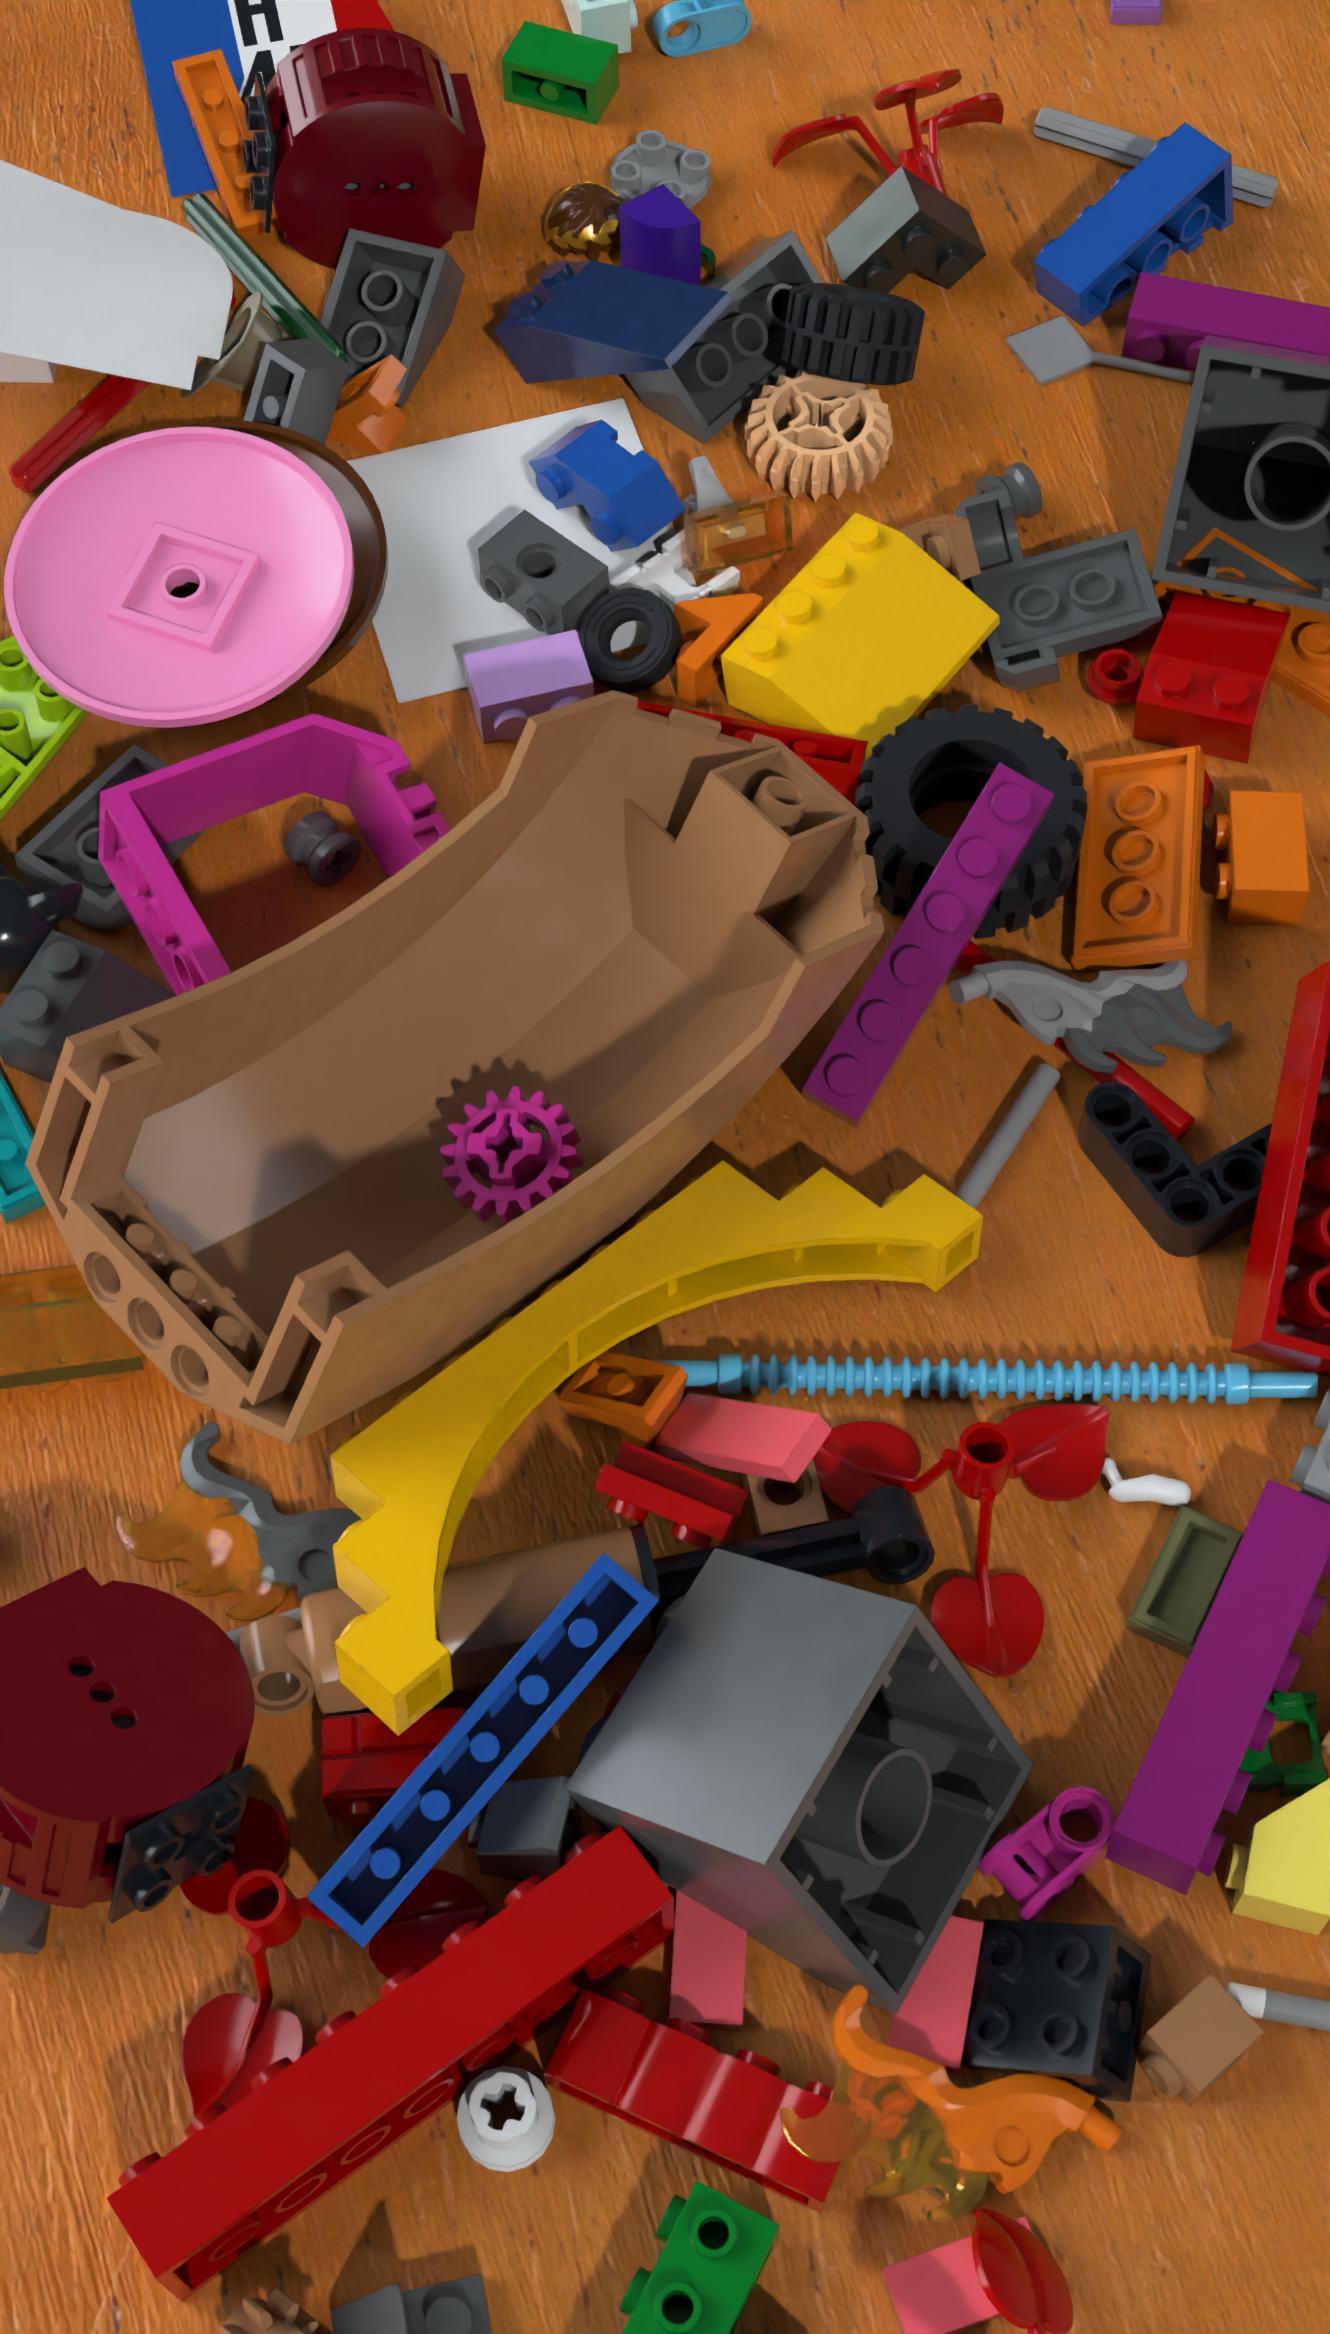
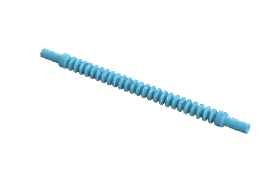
M732 1353L720 1354L718 1361L651 1360L681 1366L688 1374L685 1387H717L721 1395H739L742 1388H750L751 1394L757 1395L759 1388L765 1387L769 1388V1393L773 1396L777 1394L778 1388H787L790 1396H794L798 1388L807 1389L809 1396H814L816 1389L822 1388L826 1390V1394L829 1397L834 1395L835 1389H844L847 1397H851L854 1390L861 1389L866 1397H871L873 1390L878 1389L882 1390L885 1398L891 1396L892 1390H900L904 1398H908L913 1390L920 1391L922 1398H928L930 1391H939L942 1399L948 1397L949 1391H957L961 1399H965L968 1392L974 1391L977 1392L978 1398L981 1400L986 1398L987 1392H996L999 1400H1003L1007 1392L1015 1393L1017 1400H1022L1025 1397V1393L1030 1392L1034 1393V1397L1038 1401L1043 1399L1044 1393H1053L1056 1401H1060L1065 1393L1072 1394L1074 1401H1080L1082 1394L1087 1393L1091 1394L1094 1402H1098L1102 1394H1109L1113 1402H1117L1122 1394L1129 1395V1399L1133 1403L1139 1400L1140 1395H1148L1151 1403H1155L1159 1395H1166L1170 1403H1175L1178 1396L1183 1395L1186 1396V1400L1190 1404L1196 1401L1197 1396H1205L1208 1404L1214 1403L1216 1397H1223L1226 1404L1245 1405L1248 1403L1249 1397L1315 1399L1318 1392L1316 1372L1250 1371L1245 1363H1227L1224 1365L1223 1370H1216L1213 1363H1208L1205 1370L1200 1371L1197 1370V1366L1193 1362L1187 1365L1186 1370H1178L1175 1362L1169 1363L1166 1370L1159 1369L1156 1362H1151L1148 1369L1144 1370L1140 1369L1136 1361L1131 1362L1129 1369H1121L1118 1361H1113L1110 1368L1104 1369L1097 1360L1092 1363L1091 1368H1083L1079 1360L1074 1361L1072 1368H1065L1061 1360H1056L1053 1367L1048 1368L1044 1366V1362L1040 1359L1035 1362L1034 1367H1026L1022 1359L1017 1360L1014 1367L1006 1366L1004 1359H999L996 1366L991 1367L987 1366V1361L984 1358L979 1359L977 1366H969L966 1358H961L957 1366L949 1365L948 1359L942 1358L940 1364L934 1366L930 1365V1360L927 1357L921 1360L920 1365H912L909 1357H904L902 1364L895 1365L892 1364V1359L888 1356L884 1358L883 1364H874L870 1356L865 1358L863 1364L854 1363L852 1356H847L845 1363L839 1364L835 1362L834 1356L831 1355L827 1357L826 1363H817L814 1355H810L806 1363H799L795 1355H791L788 1362L782 1363L779 1362L778 1356L775 1354L770 1356L769 1362H760L757 1354H753L750 1361H742L740 1354Z

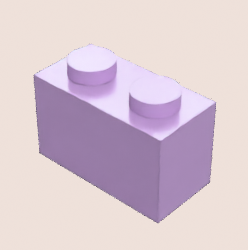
M576 629L463 654L468 694L484 744L503 739H517L521 737L530 716L594 696L593 679Z

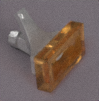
M705 455L691 459L689 469L696 495L690 494L683 500V506L686 510L683 512L688 571L703 575L728 568L732 565L736 566L793 550L789 494L774 491L735 501L720 484Z

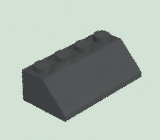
M793 230L756 243L704 286L728 292L733 302L670 369L625 374L645 407L700 443L708 442L749 407L753 399L759 398L763 385L773 386L777 383L780 374L786 375L794 368L779 357L790 290L792 287L804 283L824 282Z

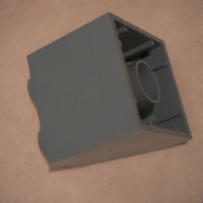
M1206 335L1201 344L1151 580L1330 613V356ZM1216 527L1321 591L1302 588L1217 536L1186 566L1177 565V563ZM1217 568H1235L1243 572L1247 577H1242L1229 571L1217 572Z
M715 1548L686 1595L673 1601L662 1614L655 1631L653 1648L612 1713L600 1718L589 1730L581 1747L579 1766L564 1789L606 1834L621 1825L664 1883L743 1929L749 1937L828 1987L846 1993L853 1986L862 1985L868 1991L867 2003L897 2014L1034 1764L917 1605Z

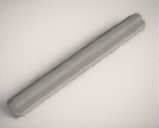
M1042 107L1034 123V135L1037 138L1133 168L1150 154L1152 148L1158 142L1154 139L1051 107ZM1232 164L1233 199L1264 209L1269 208L1276 197L1279 180L1276 177Z

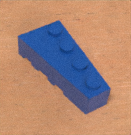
M1186 122L1169 137L1161 138L1143 161L1132 171L1124 172L1116 180L1112 189L1097 203L1084 208L1074 224L1056 240H1050L1041 248L1034 259L1038 293L1083 327L1131 294L1135 279L1140 276V272L1160 274L1166 269V263L1170 255L1179 249L1189 254L1202 245L1204 237L1201 234L1213 226L1221 232L1233 223L1231 154Z

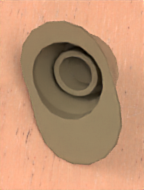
M261 291L254 292L246 299L228 326L224 336L220 360L204 357L195 368L191 390L182 389L181 395L183 398H190L210 381L238 391L252 390L265 344L291 340L289 335L261 310L263 300Z

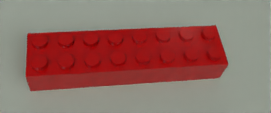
M621 1825L605 1836L600 1831H596L581 1839L566 1853L564 1859L567 1864L545 1880L540 1875H535L520 1883L504 1899L505 1909L483 1925L476 1919L458 1928L442 1944L444 1953L421 1970L416 1965H411L396 1973L380 1988L379 1994L382 1998L356 2016L354 2011H347L331 2020L317 2033L315 2040L318 2045L296 2061L292 2062L289 2057H285L269 2065L251 2082V2087L254 2091L227 2110L226 2106L221 2104L200 2115L185 2130L188 2139L165 2156L161 2157L158 2152H155L131 2165L118 2179L121 2188L106 2199L155 2279L178 2300L183 2302L463 2094L469 2083L484 2071L499 2067L573 2012L582 1990L597 1994L674 1936L675 1929L674 1897Z

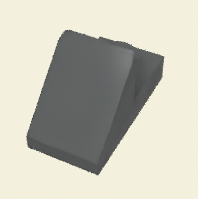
M481 2274L405 2291L400 2283L393 2284L330 2311L334 2334H493L484 2279Z

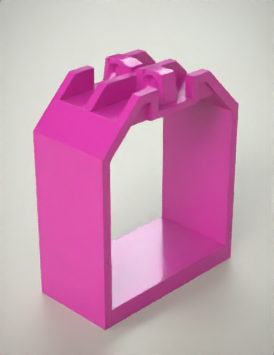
M313 713L100 791L98 859L176 996L232 972L160 846L306 792L348 806L361 828V834L389 879L451 830L441 812L434 814L437 800L427 783L401 789L394 776L409 771L411 763L397 740Z

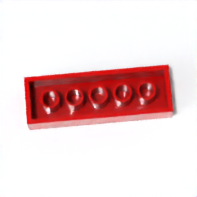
M1330 960L1298 981L1230 1352L1305 1372H1316L1317 1375L1330 1378Z

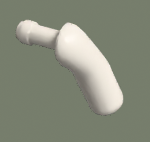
M1105 1458L1102 1474L1106 1476L1112 1486L1108 1494L1114 1500L1121 1503L1152 1501L1174 1507L1185 1506L1189 1502L1191 1489L1186 1482L1155 1474L1123 1480L1114 1460Z

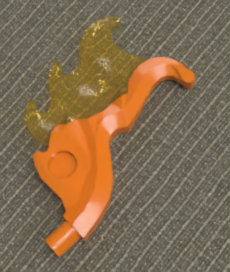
M862 1985L853 1986L845 1993L831 2023V2041L839 2059L834 2086L828 2103L818 2115L805 2120L797 2116L789 2107L779 2110L781 2127L788 2143L801 2155L813 2161L835 2163L847 2158H869L877 2163L882 2171V2180L864 2187L865 2194L869 2196L890 2199L905 2196L921 2187L939 2188L942 2191L943 2203L927 2211V2220L949 2222L961 2218L975 2208L985 2193L989 2175H993L996 2178L995 2188L1003 2195L1020 2187L1035 2174L1054 2138L1064 2131L1069 2134L1078 2131L1104 2153L1111 2149L1122 2132L1120 2125L1093 2105L1096 2099L1095 2096L1066 2081L1046 2075L1014 2074L970 2089L958 2088L948 2078L945 2066L916 2054L878 2043L866 2035L860 2025L859 2015L868 1998V1991Z

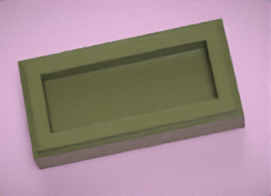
M1182 1505L1132 1609L1125 1628L1189 1658L1244 1533Z

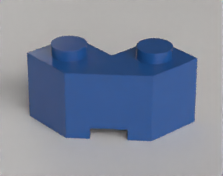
M598 420L575 427L528 463L536 474V484L539 491L549 502L554 504L557 510L583 504L591 518L590 525L595 536L603 544L607 545L611 552L636 548L686 510L658 461L643 450L632 455L615 442L618 440V431L605 421Z

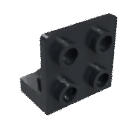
M986 1919L983 1921L984 1926L961 2064L969 2069L1069 2077L1102 2100L1130 2102L1152 1955L1115 1926Z

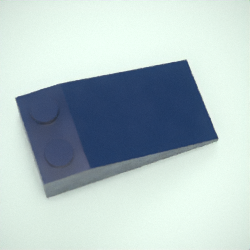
M559 260L546 267L540 273L539 279L541 282L531 292L516 298L508 306L507 311L509 314L493 330L525 383L667 370L677 362L733 301L726 291L593 260L568 263L567 260Z

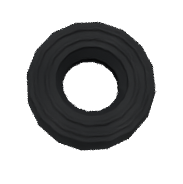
M633 587L612 591L596 601L584 616L578 634L591 675L607 688L626 693L646 690L663 680L675 665L677 655L681 649L680 624L670 606L651 591ZM634 620L645 623L649 629V641L643 652L632 659L623 660L616 658L611 652L610 642L617 628L626 622Z

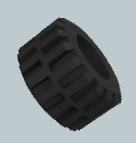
M804 283L794 286L790 290L779 357L794 368L836 380L871 385H897L913 379L925 311L908 299L859 287L829 283Z

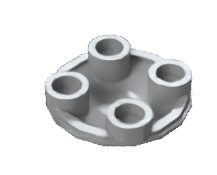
M642 131L636 136V144L628 146L615 156L609 169L611 186L618 193L620 199L628 202L664 184L676 197L682 199L689 209L704 199L710 188L711 158L703 150L690 149L683 144L666 140V137L659 131Z

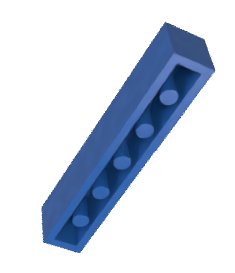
M603 1552L306 1897L364 1948L659 1600Z

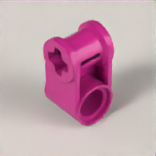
M1084 1786L1071 1787L1061 1792L1026 1824L1018 1826L1002 1838L983 1857L977 1868L985 1877L993 1875L1021 1906L1019 1916L1023 1921H1035L1049 1910L1069 1890L1072 1884L1094 1864L1099 1862L1105 1854L1115 1823L1113 1808L1106 1797L1098 1791ZM1073 1814L1086 1816L1093 1821L1098 1835L1086 1842L1072 1840L1061 1829L1060 1821L1066 1816Z

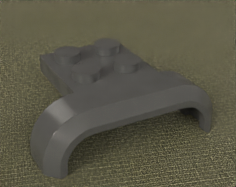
M1007 487L965 498L955 511V516L968 518L981 570L980 575L970 578L974 594L1000 615V624L989 635L987 642L998 680L1004 686L1019 693L1060 682L1057 658L1160 631L1163 625V615L1135 528L1024 558Z

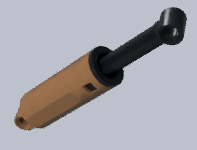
M895 1486L882 1487L870 1491L860 1498L852 1509L851 1518L652 1559L644 1525L639 1524L448 1564L442 1585L438 1641L450 1651L453 1691L450 1694L489 1686L603 1552L659 1600L609 1660L651 1651L654 1646L655 1631L664 1613L663 1611L673 1601L686 1595L715 1548L819 1578L863 1569L865 1573H870V1576L878 1582L888 1585L904 1584L913 1581L927 1572L933 1563L935 1555L915 1496L907 1489ZM339 1587L307 1594L301 1602L302 1623L295 1618L287 1616H267L252 1622L242 1632L240 1636V1654L251 1677L256 1712L269 1716L288 1715L299 1711L307 1705L313 1697L314 1691L320 1711L324 1716L359 1714L371 1711L340 1682L334 1641L340 1637L344 1628L355 1617L367 1612Z

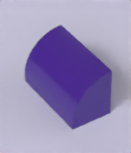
M664 184L619 206L621 267L701 286L700 220Z

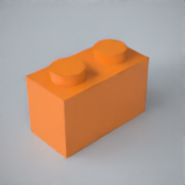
M1230 790L1224 814H1215L1212 826L1213 850H1222L1223 863H1218L1216 866L1215 898L1225 899L1226 924L1299 926L1310 892L1303 792Z

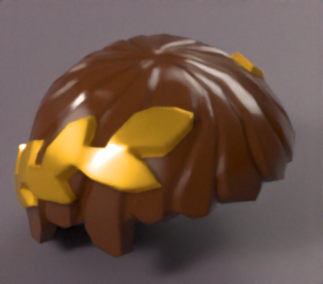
M595 182L573 184L562 191L553 201L544 221L545 238L548 246H551L556 253L563 257L571 250L579 255L587 252L589 259L593 261L598 260L601 251L610 252L613 248H619V206L624 203L619 198L618 193L607 186L595 184Z

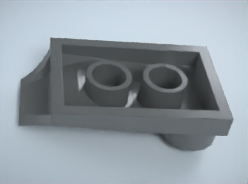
M133 744L14 855L18 871L40 893L66 884L80 883L83 888V894L74 918L92 929L100 932H115L134 922L98 859L100 791L173 764H167ZM205 830L160 846L170 866L177 861Z

